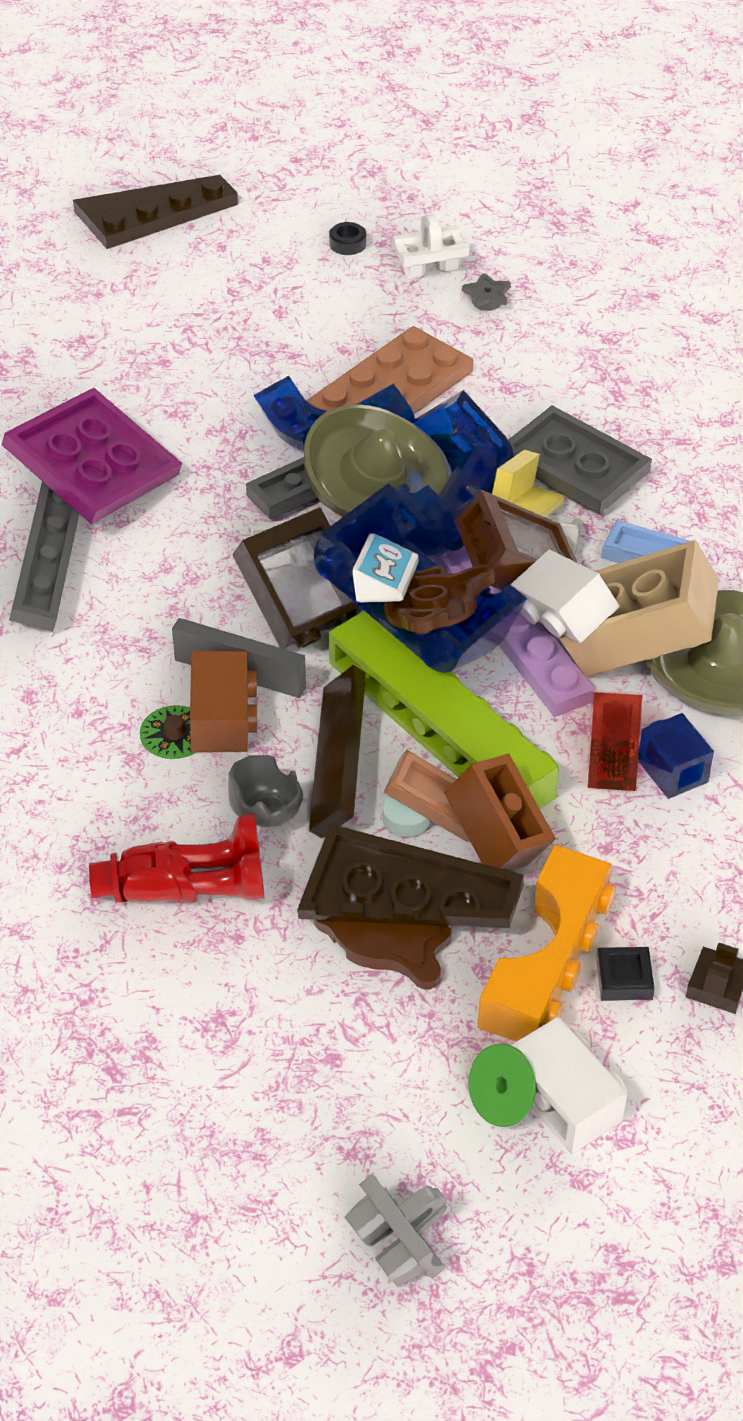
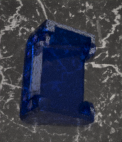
M464 390L411 421V423L419 427L435 441L450 465L452 474L440 494L438 495L429 485L411 493L409 492L411 488L406 483H403L394 488L388 498L349 520L342 517L332 530L341 547L350 555H360L369 534L379 535L418 554V557L449 556L464 546L454 520L481 490L492 494L497 469L514 457L511 443Z
M388 483L320 534L313 553L315 567L322 577L329 580L423 660L428 667L442 673L452 672L489 654L500 645L507 636L527 598L511 584L496 594L490 593L491 588L487 587L478 595L477 608L469 618L448 627L432 630L426 634H416L405 628L392 625L384 616L383 602L356 601L353 567L369 534L379 535L418 554L419 562L415 571L439 566L409 541L416 526L410 521L404 524L400 516L399 506L403 504L406 497Z

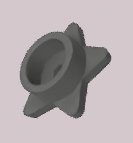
M483 273L477 282L464 284L461 290L472 296V304L476 308L491 311L507 304V298L504 293L511 288V283L509 281H494L487 274Z

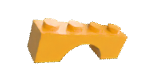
M554 844L536 882L534 912L550 926L555 937L547 946L536 953L523 957L498 959L479 999V1029L517 1042L556 1017H561L563 1002L559 1001L564 990L568 992L573 991L581 970V962L577 960L582 951L590 953L599 929V924L595 923L599 913L608 914L615 896L616 886L609 884L612 863Z

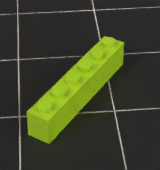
M368 608L329 631V663L340 673H343L352 665L366 672L364 695L458 778L471 764L509 753L539 809L556 798L559 766L552 756L545 751H540L523 736L517 726L507 723L491 709L484 698L473 694L460 682L452 671L445 670L429 656L423 646L412 642L397 626L388 622L374 608Z

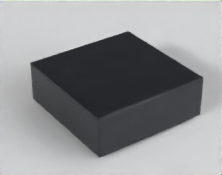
M649 947L597 948L596 963L601 1001L653 1000L655 989Z

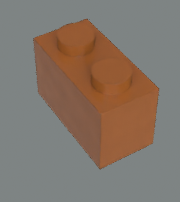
M191 651V752H248V733H257V704H248V698H257V671L247 670V651Z
M509 753L471 764L444 792L482 864L508 871L528 866L556 839Z

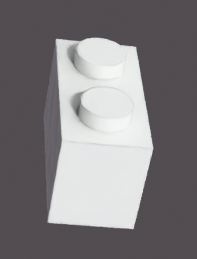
M550 549L509 585L520 600L516 604L517 609L530 623L536 624L540 622L554 636L559 638L564 635L579 644L620 607L599 573Z
M559 1016L511 1045L526 1056L535 1075L536 1094L531 1109L571 1155L623 1122L627 1091L623 1080L613 1069H606L592 1054L590 1045L585 1037L576 1030L571 1031Z

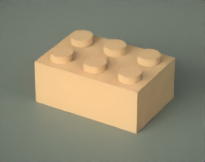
M696 539L596 570L595 572L600 574L620 607L580 644L564 635L560 636L561 642L585 677L601 672H609L618 667L639 661L651 660L660 655L681 649L697 647L712 639L719 578Z

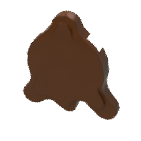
M477 565L458 573L450 574L447 573L445 567L434 566L415 571L403 600L383 602L384 616L392 625L405 628L416 634H426L441 627L460 623L474 614L477 608L478 595L496 582L495 569L489 565Z
M313 920L315 927L327 934L333 943L337 941L346 951V958L358 966L399 972L408 977L417 987L424 990L432 989L440 982L441 967L435 956L451 942L452 931L447 925Z

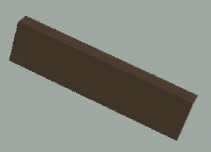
M355 665L349 667L323 687L308 830L320 838L326 836L330 824L341 826L354 817L366 672Z

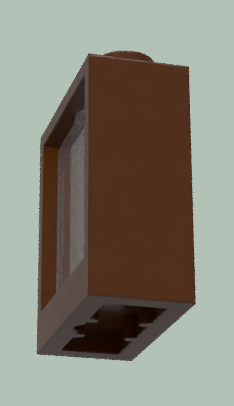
M483 490L475 496L454 520L472 566H492L495 569L496 582L491 586L514 596L516 594L509 585L549 549L577 563L560 523Z

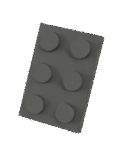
M553 405L500 446V459L505 462L523 450L540 454L535 478L598 514H601L651 471L652 458Z

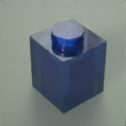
M680 713L665 720L654 721L648 727L642 729L637 761L667 799H670L709 782L714 750L687 717Z

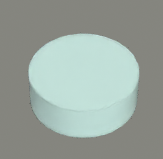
M390 796L385 798L383 802V823L390 832L399 836L410 837L421 834L429 827L431 820Z

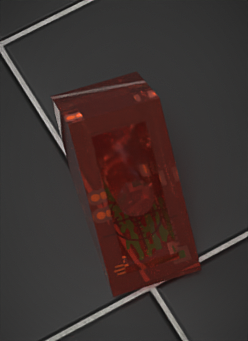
M592 690L587 788L636 791L642 694Z

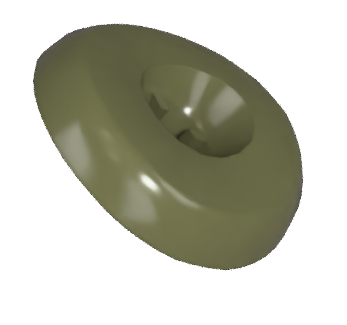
M350 404L328 410L313 423L305 440L304 467L312 490L319 500L331 511L356 523L390 526L416 520L429 513L446 496L451 486L452 473L450 465L435 441L410 421L382 408Z
M735 590L717 591L711 641L702 643L697 647L681 649L646 660L651 675L664 689L679 700L700 710L721 715L743 716V592Z

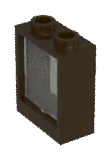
M321 507L242 540L232 554L280 648L284 649L293 644H296L298 649L305 648L322 638L320 632L333 626L335 628L360 614L370 603L356 601L353 568Z

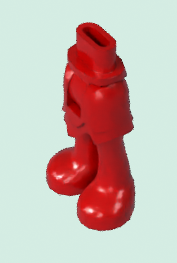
M255 813L237 817L231 837L224 841L208 844H177L174 841L164 843L160 841L130 847L122 852L120 861L116 852L110 854L109 861L89 863V883L92 899L114 896L115 903L127 901H173L177 903L186 901L195 903L196 895L238 896L246 900L264 899ZM226 868L214 871L191 872V869Z

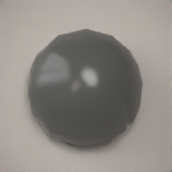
M247 756L234 762L228 773L229 803L233 812L238 817L244 814L255 813L257 826L274 827L280 826L297 814L303 801V791L297 781L296 772L291 771L289 774L281 772L273 756Z

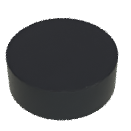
M354 222L338 223L329 231V246L331 250L341 255L358 254L366 248V230L363 226Z

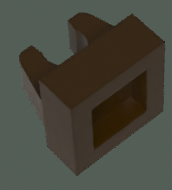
M720 942L716 950L703 946L688 983L686 998L736 1014L743 996V959L738 958L739 948Z

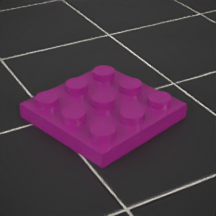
M94 387L5 432L1 444L91 525L178 476L182 466L181 461Z

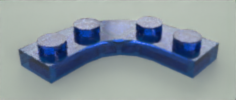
M290 376L253 395L259 408L277 435L289 445L303 451L311 426L322 414L327 412L326 410L315 408L308 403ZM394 383L357 403L388 410L410 422L415 420L412 408Z

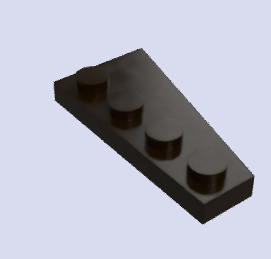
M219 174L74 199L73 205L75 214L106 249H110L238 205V193Z
M330 824L297 908L299 919L510 928L524 886V875Z

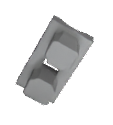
M371 1174L359 1184L366 1193V1196L349 1211L345 1219L367 1246L390 1227L393 1229L398 1239L377 1255L375 1259L397 1287L413 1279L423 1270L433 1279L446 1267L421 1234L444 1214L447 1208L446 1198L438 1188L427 1186L418 1190L398 1205L389 1191L383 1188L377 1178Z

